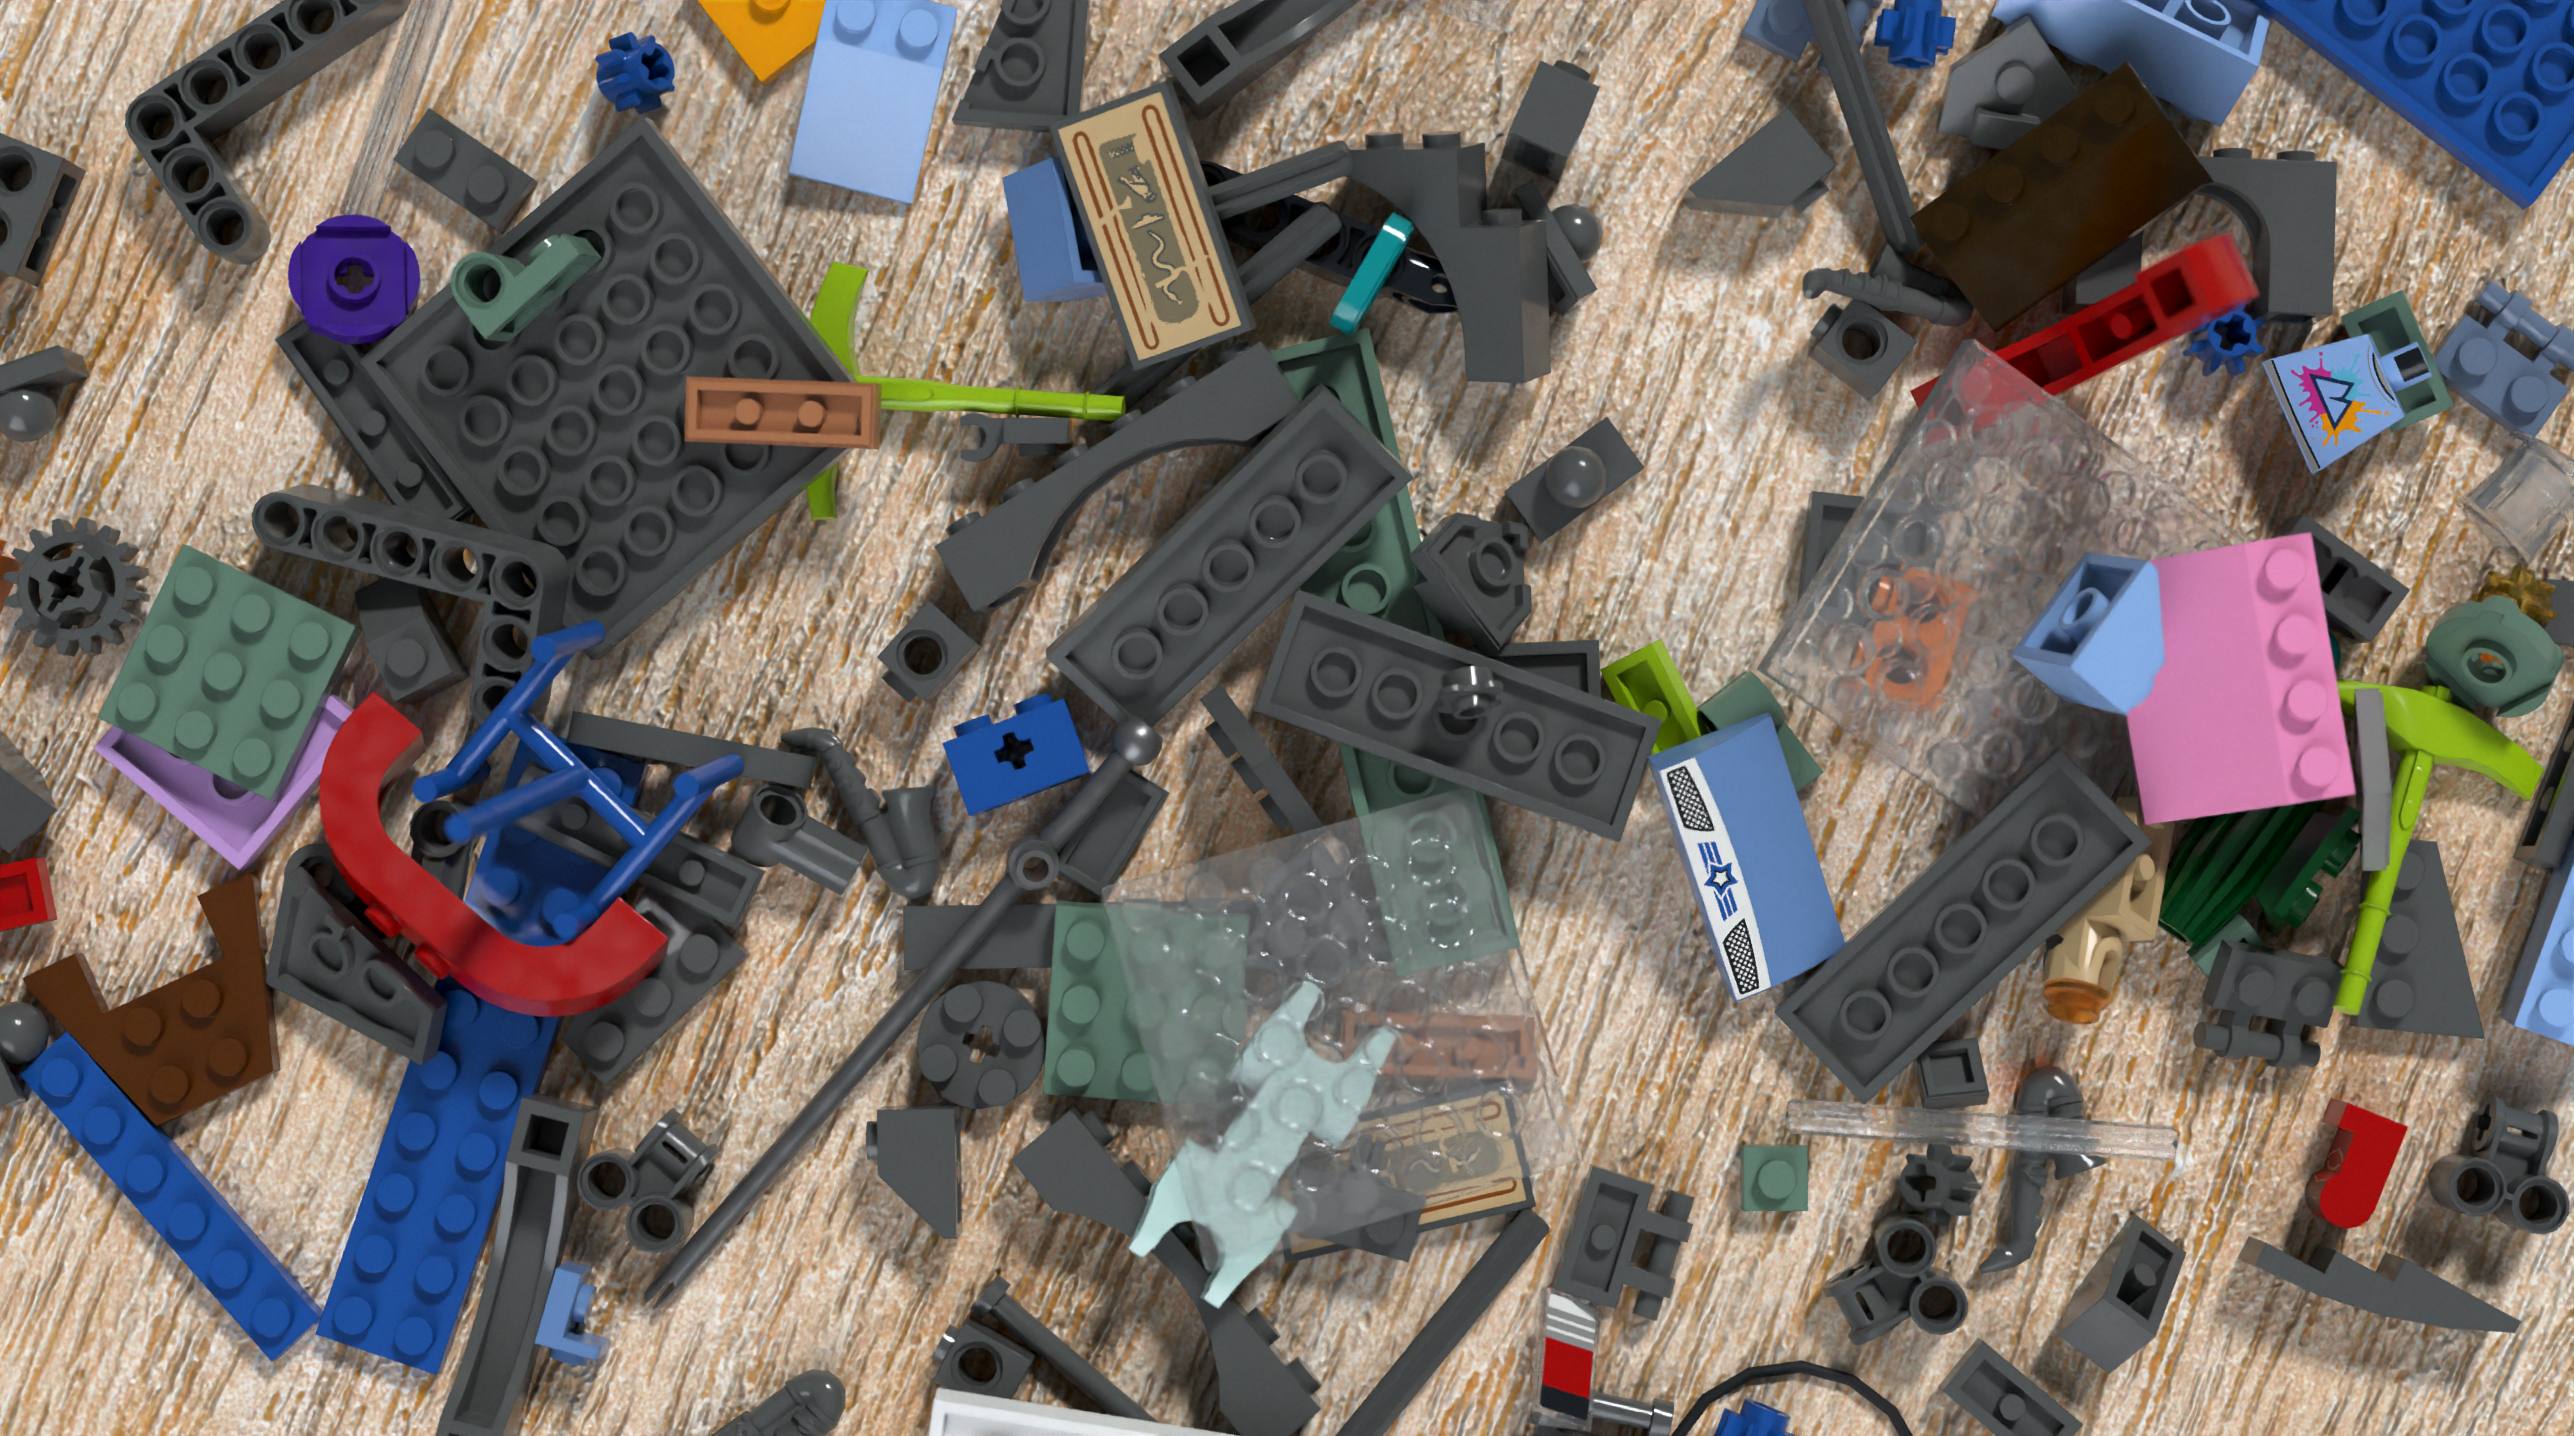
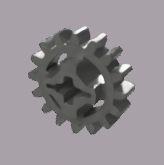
M79 517L75 529L70 521L60 518L54 519L52 521V536L44 531L31 530L29 535L35 547L31 551L14 548L11 554L17 561L22 563L19 572H6L3 576V580L17 585L18 593L4 599L5 606L22 609L24 612L14 624L17 630L30 632L38 629L34 636V645L50 649L56 643L58 654L75 657L79 645L85 654H101L102 638L112 644L121 645L124 643L125 639L119 627L123 623L139 626L142 622L141 618L132 611L134 602L143 603L150 601L149 594L136 590V581L150 575L149 569L131 565L129 562L137 555L139 548L135 544L128 542L116 545L119 541L120 530L105 525L98 531L96 521ZM83 545L82 549L75 548L68 558L60 560L53 558L56 554L67 548ZM112 571L115 577V591L110 575ZM74 577H78V584L84 588L83 594L79 598L76 597L77 592L75 589L70 587ZM39 585H40L41 594H42V598H43L42 603H41L40 595H39ZM93 614L101 616L98 621L87 627L71 629L73 625L79 626L85 616Z

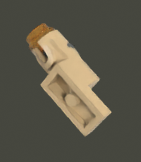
M2138 796L2117 798L2116 804L2151 839L2152 844L2046 939L2041 983L2044 986L2043 996L2048 1001L2047 1013L2058 1020L2081 1025L2097 1023L2100 1019L2101 1011L2109 1006L2111 988L2114 986L2117 969L2123 954L2122 942L2155 940L2175 821L2143 825Z

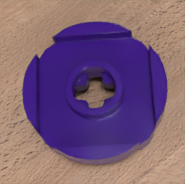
M341 215L320 223L316 226L317 231L307 236L302 245L301 241L298 243L289 261L288 282L296 309L312 332L337 342L366 344L385 338L406 321L417 306L421 281L415 252L407 241L405 244L400 236L391 231L389 225L370 216ZM349 266H361L363 276L374 277L372 284L364 286L361 293H349L347 287L337 285L336 283L337 277L347 276Z

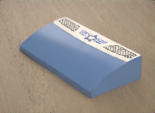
M1766 712L1647 756L1723 985L1734 1001H1741L1775 987L1811 969L1833 955L1845 941L1771 715Z

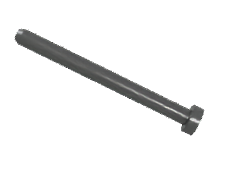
M999 1274L989 1283L969 1308L981 1319L989 1312L1109 1415L1159 1423L1005 1293L1011 1284Z

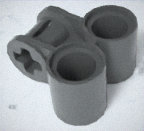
M2492 1094L2486 1096L2479 1106L2474 1119L2472 1142L2468 1155L2451 1153L2442 1156L2433 1164L2428 1176V1187L2431 1196L2438 1204L2447 1209L2471 1216H2485L2493 1213L2500 1222L2509 1227L2533 1234H2547L2556 1231L2564 1224L2569 1214L2570 1205L2567 1192L2560 1183L2544 1176L2547 1163L2557 1142L2559 1131L2557 1115L2547 1110H2541L2537 1114L2505 1105L2504 1100L2499 1096ZM2511 1127L2521 1130L2522 1135L2510 1133L2507 1131V1128ZM2471 1168L2477 1177V1188L2469 1199L2462 1200L2457 1192V1180L2460 1174L2466 1169ZM2533 1186L2539 1196V1205L2535 1213L2530 1217L2524 1218L2519 1208L2520 1197L2526 1189Z
M674 1108L670 1109L653 1126L636 1147L635 1153L627 1148L615 1147L592 1155L582 1164L578 1171L577 1187L579 1195L586 1204L595 1209L606 1211L619 1208L625 1204L631 1207L626 1218L627 1234L633 1244L645 1252L659 1253L666 1251L688 1237L694 1225L695 1214L692 1204L683 1194L704 1174L722 1151L716 1144L707 1146L680 1123L681 1114ZM604 1162H613L619 1165L625 1173L626 1185L619 1196L610 1195L599 1184L598 1173ZM652 1204H661L672 1212L675 1226L671 1236L659 1237L648 1228L646 1215Z
M1905 1211L1888 1213L1877 1222L1872 1237L1874 1250L1877 1254L1876 1257L1841 1271L1822 1285L1825 1295L1835 1298L1852 1330L1849 1332L1848 1337L1853 1345L1872 1341L1889 1332L1909 1317H1912L1920 1329L1930 1334H1948L1954 1332L1963 1324L1968 1312L1966 1294L1959 1283L1949 1272L1941 1268L1931 1267L1936 1258L1937 1248L1933 1234L1920 1217L1908 1214ZM1906 1228L1919 1232L1921 1237L1920 1247L1913 1256L1906 1259H1897L1888 1254V1241L1897 1230ZM1933 1286H1944L1950 1289L1952 1293L1948 1309L1942 1314L1935 1316L1921 1312L1919 1310V1299L1922 1293ZM1856 1292H1860L1870 1308L1869 1313H1865L1855 1296Z

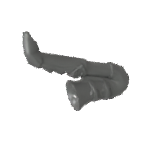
M1884 243L1879 250L1868 273L1859 272L1858 274H1852L1848 268L1836 271L1830 268H1815L1814 270H1809L1802 279V293L1807 299H1815L1824 291H1830L1868 303L1879 312H1893L1896 310L1928 319L1932 324L1957 327L1965 324L1972 317L1974 306L1954 282L1909 263L1887 243Z
M810 727L781 734L782 742L798 750L818 752L854 825L859 827L877 865V873L891 891L908 899L920 898L931 892L939 878L941 859L930 820L931 803L936 793V787L882 790V796L888 805V811L884 813L879 808L881 799L878 793L872 788L867 789L865 775L855 766L857 760L843 748V742L831 730Z
M2047 1065L2035 1068L2021 1082L2017 1104H2015V1110H2018L2017 1157H2014L2009 1241L2007 1244L1995 1248L1988 1258L1978 1265L1981 1274L2014 1268L2031 1258L2037 1242L2035 1234L2043 1221L2039 1215L2044 1200L2040 1191L2041 1187H2045L2048 1177L2047 1170L2044 1168L2046 1159H2054L2055 1180L2093 1169L2108 1162L2107 1158L2098 1152L2089 1136L2083 1106V1094H2081L2074 1078L2060 1067Z
M811 1369L787 1380L784 1387L753 1410L743 1412L710 1436H826L838 1425V1421L846 1407L845 1388L841 1380L830 1371Z

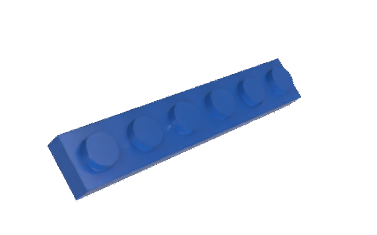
M68 1031L19 1073L271 1362L280 1358L320 1322L323 1310L164 1129L161 1126H156Z

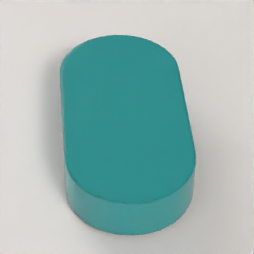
M1394 212L1390 215L1341 298L1329 324L1347 335L1354 334L1404 251L1414 231L1412 222Z

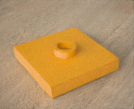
M697 0V2L761 84L766 87L815 49L826 0Z

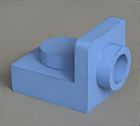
M570 1260L556 1267L534 1343L550 1347L549 1356L555 1360L572 1365L585 1366L588 1363V1359L598 1360L607 1353L611 1339L575 1329L577 1322L586 1324L595 1301L597 1287L588 1284L593 1267Z

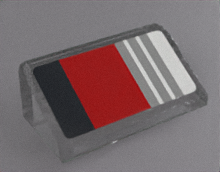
M1541 1287L1536 1306L1526 1423L1591 1431L1601 1304L1557 1291L1555 1288Z

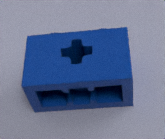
M1049 692L1040 694L1013 705L1017 716L993 724L988 714L953 727L957 738L943 742V746L969 816H978L1094 773L1071 709L1064 698L1053 702ZM1015 735L1023 743L1032 742L1034 751L1024 755L1026 766L1018 769L1010 761L1002 762L999 755L1009 749L1007 738Z

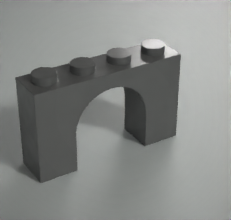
M2223 148L2213 151V157L2197 156L2214 181L2194 195L2214 199L2228 207L2240 219L2249 235L2253 255L2252 280L2259 293V296L2251 301L2252 320L2264 319L2265 323L2314 325L2333 314L2337 162L2316 161V153L2300 150L2277 153L2276 159L2252 158V150L2245 148ZM2144 230L2063 286L2062 314H2075L2137 282L2134 274L2141 270Z

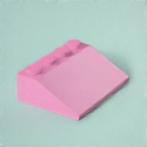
M2311 532L2148 560L2158 569L2165 663L2153 678L2154 686L2148 697L2141 704L2130 709L2127 715H2124L2143 825L2356 794Z

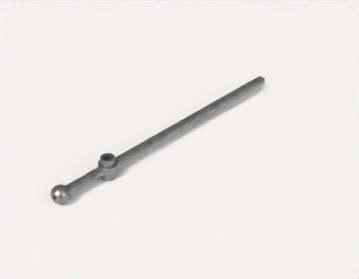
M1139 716L1128 718L1120 723L1113 734L1112 744L1115 749L1039 836H1024L1011 845L1006 859L1007 874L644 1293L645 1303H648L663 1285L670 1281L672 1282L671 1285L659 1297L653 1309H662L669 1303L1026 889L1039 890L1047 887L1054 881L1059 871L1057 853L1134 765H1147L1158 757L1162 750L1163 737ZM1031 857L1042 858L1040 864L1034 868L1023 867L1024 863Z

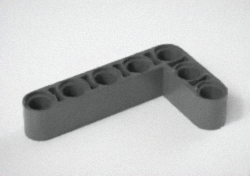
M283 0L139 95L129 105L125 114V127L130 138L199 242L206 249L236 265H248L258 261L266 253L270 244V230L266 220L213 141L399 19L408 10L411 0ZM334 10L332 26L326 32L312 34L311 24L314 17L322 11ZM271 45H280L281 56L278 62L271 68L260 70L259 57L261 53ZM226 79L228 90L225 97L218 103L207 105L206 93L208 88L214 82ZM167 114H173L174 127L171 133L163 139L155 140L153 129L156 122ZM208 166L209 179L206 185L201 190L190 193L188 190L190 174L196 168ZM242 218L244 222L242 236L235 243L224 245L222 231L225 225L232 219Z
M301 484L262 496L254 506L252 526L255 533L265 545L274 549L484 602L470 696V710L479 725L486 720L504 698V687L511 690L536 660L531 653L533 640L561 630L569 584V566L564 555L551 545L312 484ZM289 505H291L298 514V529L291 523V520L289 518ZM348 519L357 529V544L349 538L346 522ZM406 533L413 538L417 546L416 559L407 552L405 547ZM465 548L476 559V574L471 573L464 563L463 552ZM524 563L528 564L535 572L537 577L535 590L530 588L523 578L522 568ZM514 625L519 627L526 636V651L522 650L515 643L513 638ZM553 681L528 709L536 718H539L547 709Z

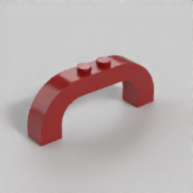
M2224 233L2185 247L2135 273L2134 276L2137 282L2038 333L1989 355L1953 368L1911 390L1910 392L1936 449L2085 384L2257 298L2259 293L2232 234Z
M375 691L344 721L328 748L319 782L320 815L329 851L343 879L369 906L364 913L370 921L391 938H394L399 932L418 947L414 952V956L433 975L443 980L450 974L478 997L509 1011L542 1017L566 1016L594 1010L624 996L641 983L667 956L669 938L620 897L586 932L563 944L547 947L529 946L513 941L501 934L402 851L389 838L381 824L382 807L388 792L395 782L425 753L423 732Z

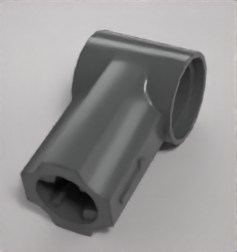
M774 783L763 785L754 793L734 827L731 836L734 850L747 863L757 867H771L780 862L840 896L851 881L868 849L808 816L806 803L800 794L790 787Z
M449 797L425 803L414 812L410 822V836L413 841L411 858L463 901L473 846L479 841L481 834L464 842L454 841L452 844L443 842L437 836L435 820L442 810L456 815L473 806L470 801L463 798Z

